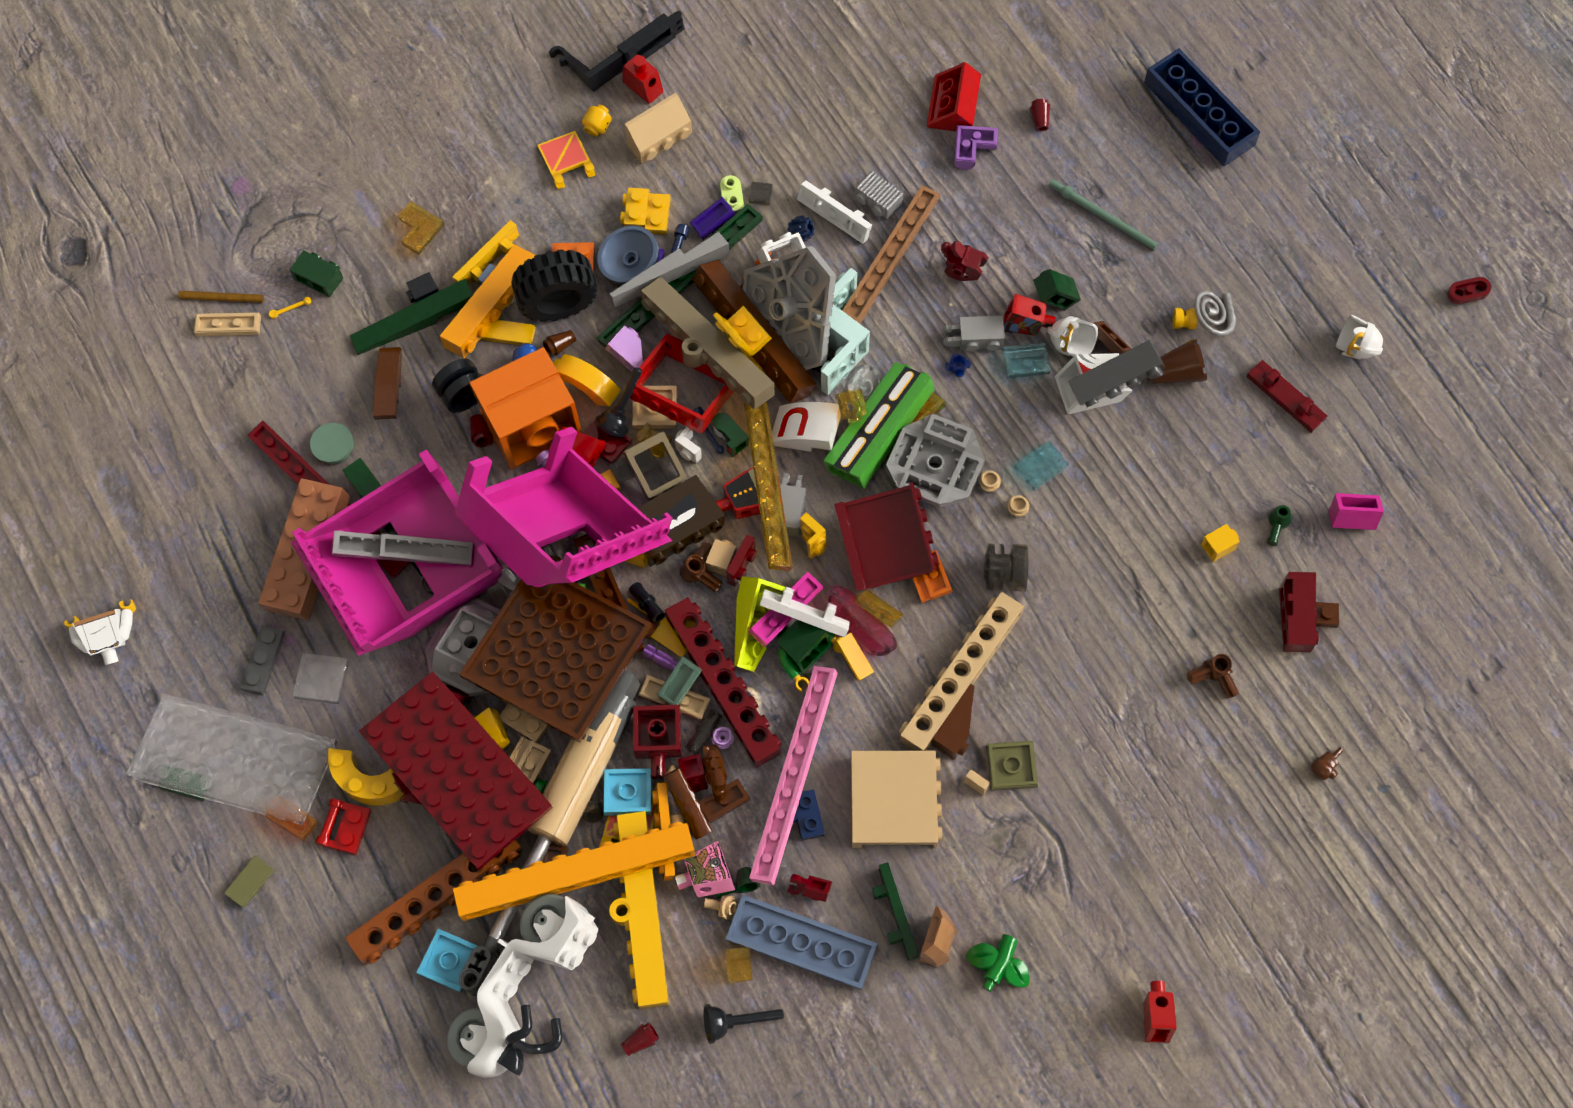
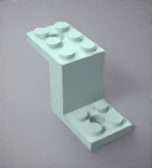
M852 268L846 273L843 272L838 277L833 293L832 316L829 317V322L831 323L830 335L828 337L829 344L827 345L836 353L830 362L827 361L822 366L820 380L821 391L827 396L869 352L870 331L841 310L857 288V272Z

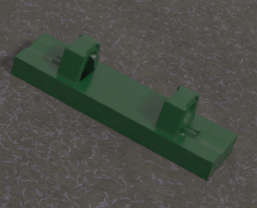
M889 863L880 864L878 871L883 885L872 888V893L875 900L883 897L888 898L898 930L887 933L889 945L902 942L907 960L909 961L917 958L918 952Z

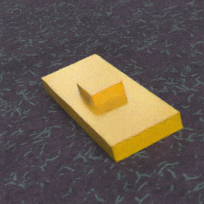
M852 633L835 641L858 681L874 672Z

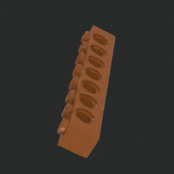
M514 840L501 851L497 858H493L477 872L470 871L473 864L462 853L345 937L346 941L364 965L375 963L382 957L381 954L384 951L396 948L401 944L402 938L408 934H415L427 920L432 921L441 915V910L448 905L453 906L456 904L453 888H457L459 885L451 886L453 878L461 877V883L465 881H473L475 883L482 881L484 876L497 875L503 865L506 863L511 864L520 857V853L523 852L522 848ZM436 891H441V898L437 901H432V894ZM414 906H422V910L418 915H411V910ZM395 920H402L400 928L396 930L391 929V925ZM376 934H381V941L378 944H372V937Z

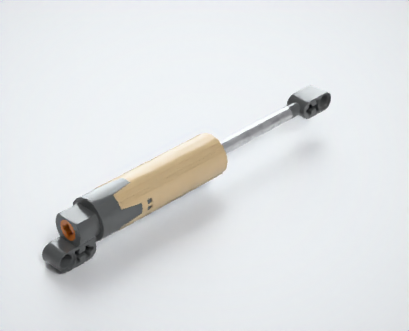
M624 670L581 742L570 739L542 794L553 808L528 829L530 833L538 838L522 869L528 868L529 864L542 861L550 844L562 847L567 846L633 714V706H637L633 699L641 684L635 675ZM519 906L500 911L484 945L476 947L471 952L459 976L460 986L471 995L477 996L478 989L498 960L495 954L500 943L497 940H503ZM477 977L476 983L469 987L470 981Z

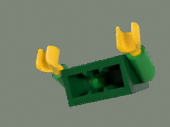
M796 620L790 627L785 626L777 634L780 637L777 640L780 648L778 651L780 664L788 676L796 681V690L802 692V689L798 686L800 681H804L807 686L809 684L808 679L801 677L799 673L804 675L832 645L835 652L841 653L835 641L842 637L837 638L836 634L800 620Z

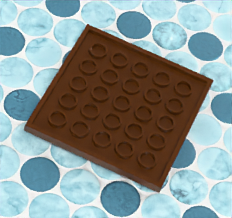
M520 579L459 675L468 682L580 743L649 632L652 624L575 582L535 587L527 585Z

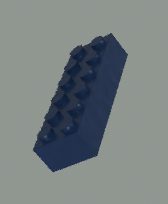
M1180 48L1147 69L1144 81L1146 86L1224 167L1256 145L1260 131Z

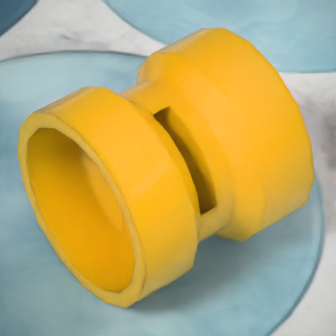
M1174 308L1173 329L1186 327L1188 330H1195L1197 326L1195 308L1188 310Z

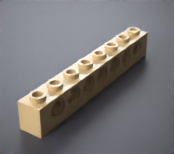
M1003 592L997 598L994 596L987 606L989 610L985 615L981 614L975 622L977 627L973 633L969 631L962 641L964 645L961 650L956 649L950 658L952 663L948 668L943 667L937 676V679H939L935 686L931 685L924 695L926 699L923 704L918 703L912 712L913 718L911 721H905L900 728L899 742L913 751L928 750L932 744L933 737L970 684L973 685L1021 617L1024 610L1022 604ZM1000 616L1004 621L995 622L992 617ZM983 633L989 634L991 639L983 640L980 635ZM969 651H975L978 653L979 656L976 658H971L968 656L967 653ZM963 669L966 675L959 676L955 673V670ZM951 687L954 692L946 694L942 691V688ZM935 704L940 706L941 710L933 712L929 707ZM918 723H925L929 728L922 731L916 725Z

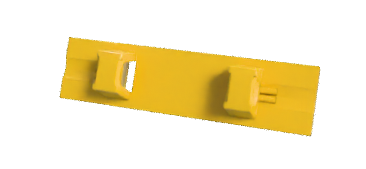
M510 220L452 276L454 284L463 279H466L468 285L473 280L479 283L478 278L487 266L502 252L507 254L514 245L512 242L519 236L517 225Z

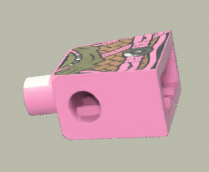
M718 841L696 852V856L686 858L684 861L688 872L675 876L679 890L693 885L697 897L735 890Z

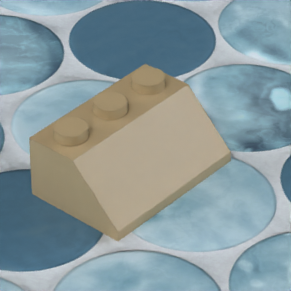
M677 93L672 94L625 123L628 147L638 160L644 163L655 158L660 152L670 149L673 144L681 139H686L692 133L691 120Z

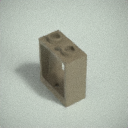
M664 431L622 452L646 499L651 497L654 499L663 494L664 490L670 487L673 488L688 479ZM661 442L679 477L651 491L633 456Z

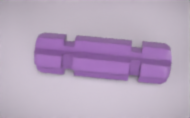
M650 644L646 645L643 650L644 657L653 659V662L668 670L671 669L673 671L679 660L675 661L674 657L665 652L656 650Z

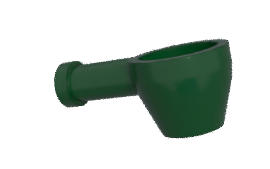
M1285 505L1275 507L1269 514L1268 519L1273 527L1267 539V544L1271 546L1278 545L1281 529L1288 527L1291 523L1292 514ZM1279 512H1284L1285 516L1280 515Z
M743 867L739 869L736 875V882L733 883L735 890L716 894L717 898H722V896L737 891L739 893H748L758 889L760 883L752 882L749 879L752 868Z

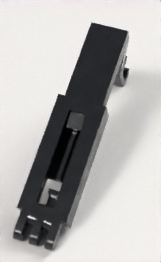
M676 11L669 17L663 13L619 44L615 53L591 70L561 46L551 48L549 54L551 58L558 54L562 55L563 57L559 59L560 66L567 65L594 92L621 73L623 66L634 56L640 55L647 59L675 39L676 35L685 29L682 13Z

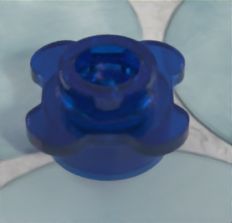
M953 354L950 362L946 363L945 368L947 371L955 373L957 377H963L965 370L970 368L971 362L963 355Z

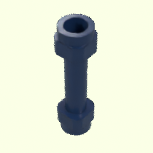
M677 225L674 232L675 240L670 254L677 249H681L683 240L687 239L689 231L687 225Z

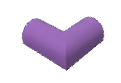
M957 125L955 166L963 170L972 169L975 166L976 149L997 150L998 128Z

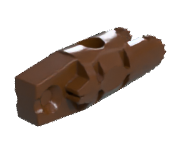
M716 744L703 746L702 763L707 782L711 785L715 798L722 799L726 794L725 785L727 780L723 758Z

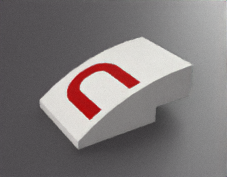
M800 402L779 406L769 445L810 452L812 448L832 450L842 414L840 404Z

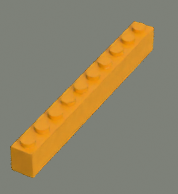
M676 822L670 824L667 829L660 831L658 828L651 829L645 832L646 835L636 837V835L626 836L622 838L621 842L614 844L611 841L604 842L596 849L583 848L577 850L576 854L571 856L558 855L552 858L553 861L543 863V861L533 862L525 869L512 868L507 870L506 874L500 876L491 874L484 876L482 881L475 883L473 881L462 882L459 884V887L453 888L459 917L462 921L470 920L530 903L536 897L544 894L559 895L696 856L688 824Z

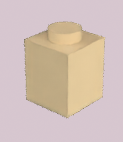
M715 539L706 560V570L727 577L726 571L737 553L736 546L728 540L723 539L720 541Z

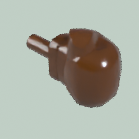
M1339 747L1333 754L1326 752L1316 759L1311 765L1313 773L1321 780L1334 779L1338 775L1335 767L1339 762L1336 758L1343 752V749Z

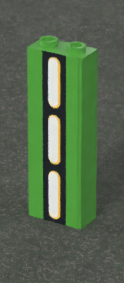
M895 362L824 459L827 471L864 489L894 448L902 428L911 424L934 392L935 388L932 378L925 372L920 373L906 364L902 365Z

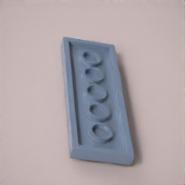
M743 894L725 939L727 942L862 990L878 944Z

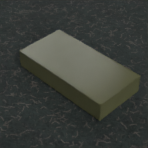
M255 855L224 894L245 908L275 870Z

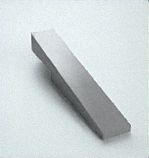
M717 232L685 254L680 249H677L611 292V304L615 308L641 296V290L659 277H662L669 283L697 270L701 264L716 261L729 255V243Z
M334 530L331 556L470 566L473 543Z

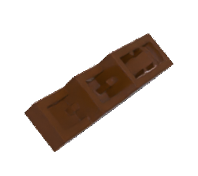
M401 347L379 348L373 404V417L375 420L397 419V403H399V387H401Z

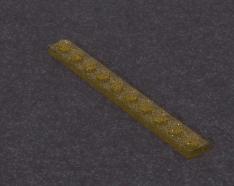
M767 401L755 410L749 404L746 405L744 403L768 569L789 572L793 565Z

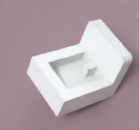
M686 427L684 430L681 429L675 436L676 450L679 451L685 460H691L697 464L702 458L701 448L690 441L693 437V430Z

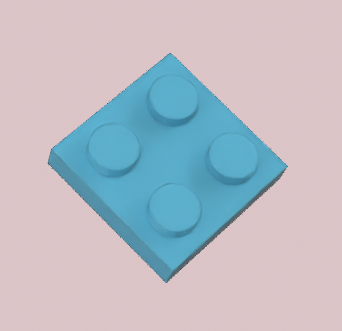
M651 768L604 770V816H617L643 811L646 812V815H651Z
M437 929L416 973L462 993L463 988L459 984V976L471 952L479 946L441 929Z

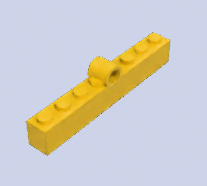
M645 811L617 815L618 822L613 823L615 837L619 836L620 842L626 836L636 835V837L646 835L645 832L648 831ZM653 868L619 877L620 884L625 883V892L621 893L622 898L612 902L609 909L613 921L620 926H625L626 931H630L631 940H627L628 955L633 954L634 964H630L629 968L631 979L636 981V988L632 989L633 1002L638 1003L640 1009L669 1005ZM621 908L628 909L627 914L624 916H618V910Z

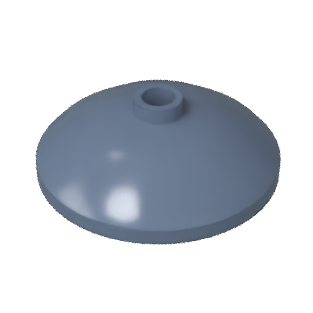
M626 226L615 230L603 241L598 251L597 261L600 271L608 280L614 283H627L656 263L659 251L657 241L650 231L640 226Z

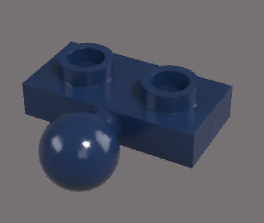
M814 789L802 792L793 823L797 822L801 841L825 835Z

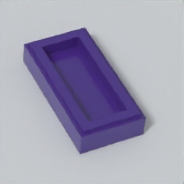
M721 197L689 223L704 240L732 218L735 212L725 199Z

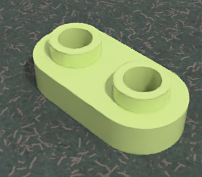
M729 175L724 177L720 182L721 197L725 199L736 214L744 207L741 182L736 176Z

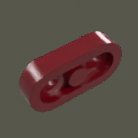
M1475 277L1454 282L1450 286L1447 296L1455 304H1464L1485 299L1492 287L1486 278Z

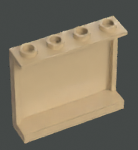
M851 751L852 848H862V845H933V848H937L938 841H942V827H938L937 819L942 817V805L937 804V795H941V781L936 780V772H940V758H936V751Z

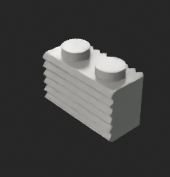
M873 171L855 187L856 200L861 205L866 204L872 208L873 213L878 217L883 216L889 219L903 203V193Z

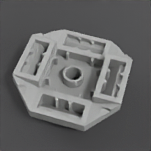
M930 414L924 417V419L902 428L886 463V470L896 489L913 483L915 488L919 487L921 501L940 508L969 499L984 465L985 458L973 429L938 415ZM936 463L940 465V467L933 468L930 466V464Z
M476 599L446 615L425 648L429 674L433 671L444 684L469 697L488 693L461 678L459 674L497 617L500 609ZM472 643H477L476 647L468 648Z

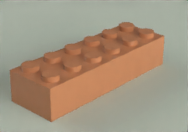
M300 479L258 602L265 610L309 621L319 589L291 544V541L296 539L292 532L298 528L308 532L345 509L350 495L342 487Z

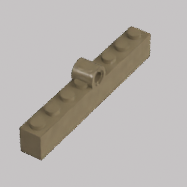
M659 277L641 290V303L647 311L650 310L659 323H664L674 337H679L683 341L682 356L686 366L695 368L706 363L716 377H721L731 391L738 393L741 400L746 405L749 404L754 410L775 395L774 382L662 277Z

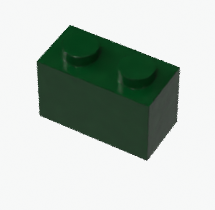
M304 250L290 268L295 281L328 297H331L343 279L340 267L332 261L327 262L318 254L313 252L310 254Z
M1049 269L1041 272L1040 276L1033 279L1040 301L1065 311L1081 301L1075 281L1069 276Z

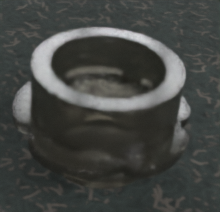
M589 801L582 815H584L586 821L596 823L602 819L604 807L600 802Z

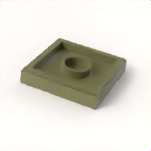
M1033 741L990 743L986 745L991 791L1038 788Z

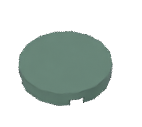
M327 423L320 426L310 439V450L319 462L321 461L327 465H336L347 460L355 446L354 438L349 429L338 423Z

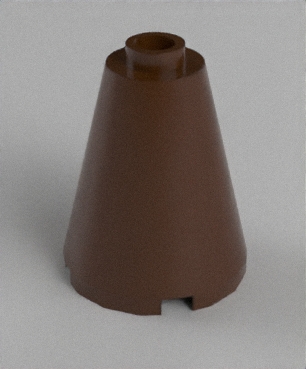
M1197 339L1190 340L1160 356L1166 369L1162 371V376L1152 380L1153 384L1206 381L1207 373L1204 374L1203 371L1205 364L1200 346L1197 344Z

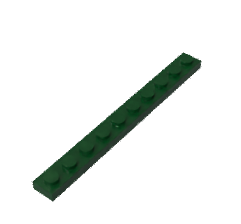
M747 204L714 234L719 232L729 243L730 250L763 221V216ZM697 270L668 284L681 294L693 283L692 278ZM642 298L597 337L601 345L606 347L624 325L639 332L655 317L650 310L647 311L641 303Z

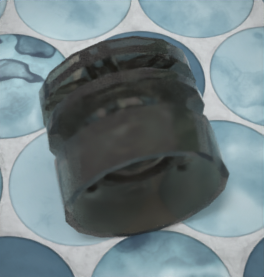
M988 543L983 564L986 590H993L994 580H997L999 591H1002L1004 581L1009 582L1010 591H1026L1028 581L1027 545L1012 544L1009 554H1005L1004 544H999L998 554H995V545Z

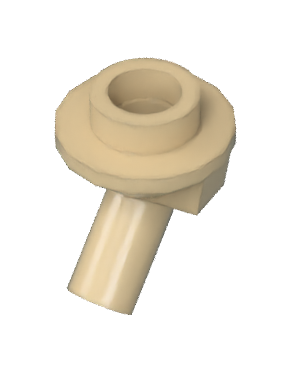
M722 896L721 901L705 898L703 902L704 908L719 910L718 916L726 920L731 919L735 915L738 907L733 896Z

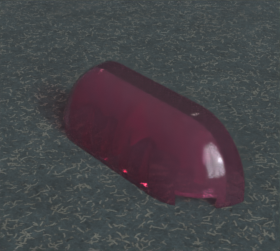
M839 585L830 586L827 595H829L828 602L837 606L834 616L850 621L847 633H852L857 644L869 655L885 656L893 652L897 647L894 635L868 607H864L865 604L860 598L845 587Z

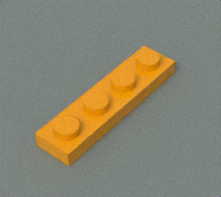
M657 783L655 791H651L652 805H656L657 811L656 814H653L654 828H658L660 831L669 828L670 815L667 784ZM674 862L658 866V874H662L663 881L673 880L675 876Z

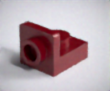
M696 754L679 758V768H681L691 789L694 792L708 789L701 755Z

